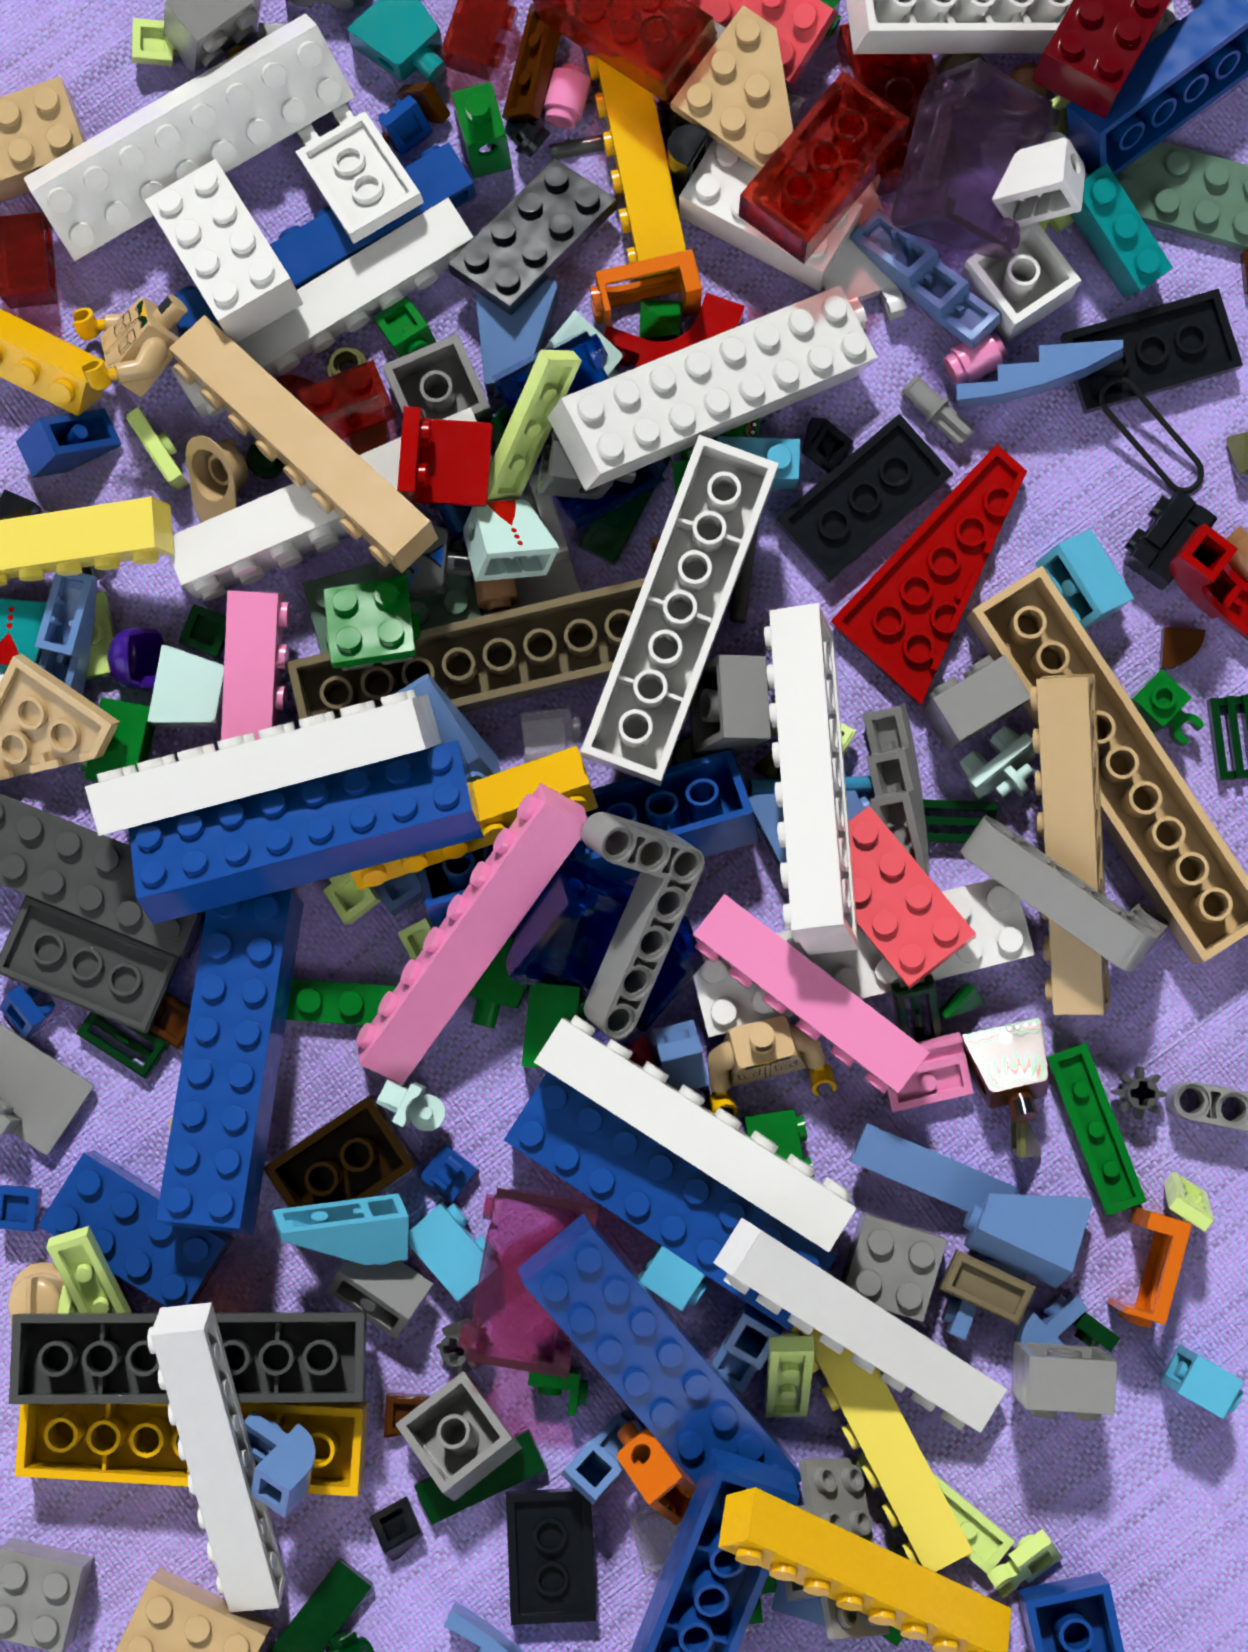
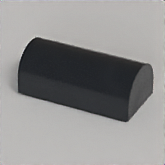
M691 124L677 127L668 139V166L673 190L679 195L708 149V132Z

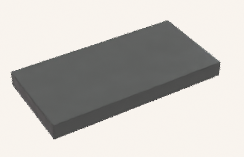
M25 895L0 953V975L149 1034L182 957Z

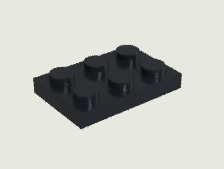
M575 1488L507 1491L506 1514L511 1625L596 1621L592 1504Z

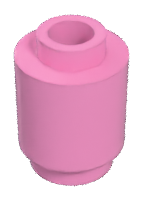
M563 64L562 67L553 69L543 110L546 112L545 121L550 125L561 129H574L577 121L582 119L591 85V79L585 74V70L582 67L574 64Z
M989 334L974 349L964 342L950 348V354L943 357V363L955 385L974 383L996 371L997 365L1004 364L1003 357L1007 356V351L997 334L992 336Z

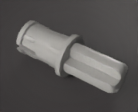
M916 375L901 391L900 395L926 417L925 422L927 424L932 422L956 445L964 444L973 434V426L948 404L950 399L940 397L919 375Z

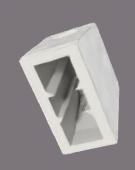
M1049 132L1046 134L1042 144L1020 149L1014 154L993 195L992 201L1010 229L1081 212L1085 165L1071 141L1063 133Z

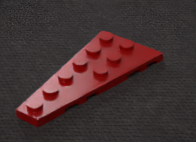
M998 444L989 451L829 623L919 707L924 701L999 531L1027 473V470Z

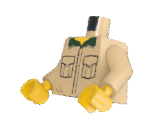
M168 294L159 306L149 299L142 297L125 313L105 314V319L97 320L90 308L85 307L74 311L73 317L75 321L73 326L80 338L92 340L101 331H105L100 336L106 366L102 359H92L85 362L81 367L90 387L98 391L104 390L115 380L118 384L123 385L142 398L173 359V355L168 348L180 338L176 324L188 312L184 303L172 294Z
M787 1015L727 1030L722 1043L711 1050L707 1059L710 1089L713 1091L707 1101L711 1112L714 1114L719 1107L722 1109L728 1108L731 1115L736 1117L738 1110L731 1093L728 1091L731 1087L806 1068L810 1069L809 1078L812 1092L815 1096H820L818 1085L822 1083L831 1084L833 1092L837 1089L833 1068L825 1064L826 1058L819 1038L817 1041L811 1039L797 1028L796 1024H793Z

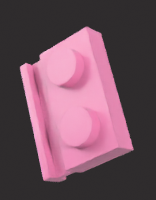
M959 1032L917 1042L930 1053L899 1093H895L891 1089L886 1091L892 1113L974 1093L967 1058L962 1044L963 1039Z

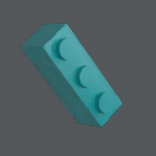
M1106 163L1086 175L1081 212L1070 215L1120 294L1125 298L1140 292L1170 271L1173 266L1109 165Z

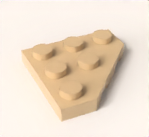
M743 5L670 102V109L691 124L707 131L708 136L768 178L773 176L793 149L795 137L777 28Z
M15 655L12 657L0 682V781L102 757L120 721L25 655Z

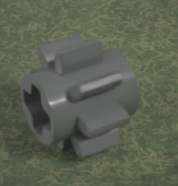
M1143 1067L1135 1068L1134 1077H1130L1125 1073H1119L1118 1076L1122 1084L1119 1089L1111 1090V1093L1119 1095L1122 1101L1117 1110L1125 1112L1129 1108H1134V1118L1142 1120L1144 1116L1143 1109H1148L1150 1112L1158 1114L1160 1112L1156 1105L1158 1098L1167 1096V1093L1159 1091L1156 1085L1161 1076L1154 1074L1149 1078H1144L1145 1071ZM1140 1086V1088L1147 1090V1096L1139 1098L1138 1101V1098L1131 1097V1089H1136Z
M470 1318L463 1319L457 1322V1324L453 1323L443 1327L442 1331L446 1337L441 1343L436 1345V1348L440 1349V1355L444 1361L443 1365L457 1367L458 1375L462 1371L468 1372L472 1368L475 1370L484 1366L487 1362L482 1355L492 1348V1344L488 1343V1337L485 1333L486 1328L484 1326H471Z

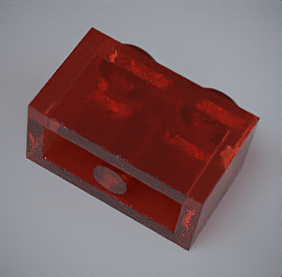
M458 0L441 48L442 59L446 63V68L490 81L493 69H500L505 56L506 45L502 44L506 31L512 32L517 21L518 7L514 6V1Z
M42 212L0 216V297L10 309L58 304L52 225Z
M374 360L297 390L301 403L341 440L382 422H388L397 418Z

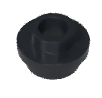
M542 119L536 125L529 120L514 138L520 144L515 150L518 154L523 152L531 158L551 134L544 127L546 123Z

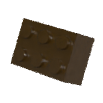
M375 1095L367 1096L264 1166V1171L289 1208L372 1197L420 1164L384 1108L376 1103L377 1098Z

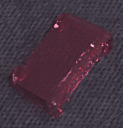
M496 1186L494 1195L486 1193L482 1219L489 1220L473 1312L470 1323L462 1322L458 1348L466 1349L465 1361L568 1378L572 1356L569 1355L571 1342H568V1340L571 1339L523 1285L517 1268L583 1213L596 1226L599 1205L594 1200Z

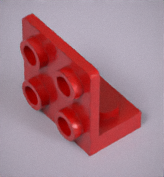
M404 406L397 491L410 503L485 507L488 499L492 424L489 422L427 419L424 417L421 407Z

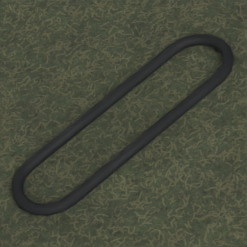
M1114 377L1106 381L1101 387L1098 396L1099 405L1103 412L1169 488L1175 492L1178 490L1183 493H1191L1196 490L1204 478V467L1200 459L1132 381L1124 377ZM1115 383L1127 385L1190 457L1198 468L1197 480L1193 485L1185 488L1175 485L1105 403V393L1109 386Z

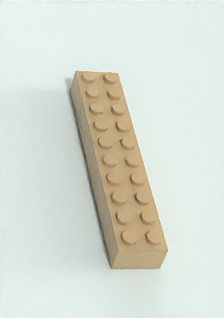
M1040 566L972 609L966 620L994 661L1005 655L1029 694L1031 687L1036 686V679L1043 676L1095 674L1102 827L1158 913L1169 922L1168 928L1191 963H1204L1248 935V876L1044 567ZM1028 700L1023 707L1036 727L1039 728L1038 712L1032 711L1030 700Z

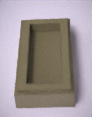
M957 1249L939 1286L940 1290L1019 1326L1036 1286Z

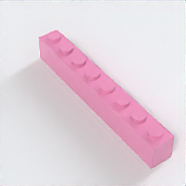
M540 783L533 795L528 794L524 797L518 807L517 817L509 829L503 828L494 841L492 853L485 862L480 861L475 866L470 876V884L463 894L454 896L447 908L446 918L439 927H433L429 931L419 956L416 960L411 959L408 961L402 971L401 981L393 992L388 991L383 996L378 1007V1014L371 1023H365L360 1029L356 1038L359 1065L401 1085L405 1083L581 839L582 826L587 819L584 806Z

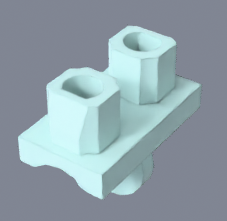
M1003 726L990 739L991 746L998 753L996 757L987 762L976 750L972 751L960 762L961 770L969 782L971 794L978 801H982L994 790L1001 798L1005 797L1012 790L1020 797H1024L1030 791L1025 780L1034 773V770L1028 763L1037 757L1032 747V738L1027 733L1020 737L1009 727Z
M387 1080L376 1101L377 1104L396 1113L392 1122L401 1127L408 1126L412 1122L419 1130L433 1131L441 1126L446 1116V1109L442 1100L437 1096L426 1094L429 1087L420 1082L411 1083L408 1087L404 1084L401 1085L395 1081Z

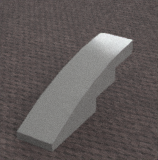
M906 704L864 713L862 716L871 750V755L866 756L875 793V797L870 799L871 807L925 873L930 872L922 788Z

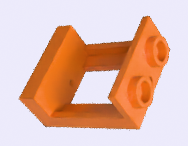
M693 249L596 271V286L590 287L592 299L590 302L595 323H603L605 330L607 326L612 327L611 308L678 292L684 317L699 314L701 308L702 285ZM675 270V273L662 275L646 280H641L619 286H607L632 279H637L649 275Z
M1134 1206L1132 1207L1129 1222L1154 1231L1137 1299L1134 1305L1108 1297L1107 1304L1118 1309L1117 1316L1126 1319V1322L1151 1329L1153 1321L1166 1325L1192 1224Z

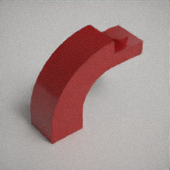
M706 293L694 324L687 332L675 339L662 342L650 341L609 326L606 327L603 336L623 354V358L618 363L619 365L629 366L630 363L636 364V367H639L740 326L745 306Z
M1204 523L1196 527L1170 563V572L1180 589L1196 606L1210 618L1218 617L1248 641V583L1228 563L1238 548Z

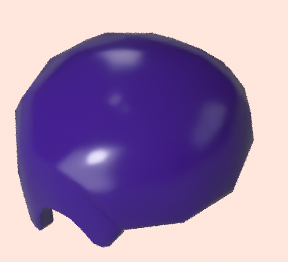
M129 627L120 630L114 636L109 646L107 660L111 675L121 686L130 689L154 688L161 646L165 645L161 634L155 629Z

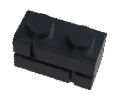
M1178 490L1169 499L1164 495L1160 497L1148 513V516L1154 520L1145 531L1138 527L1124 546L1129 551L1123 560L1124 564L1138 575H1142L1145 580L1160 590L1165 589L1174 579L1170 572V563L1196 527L1204 523L1212 527L1217 521V517Z

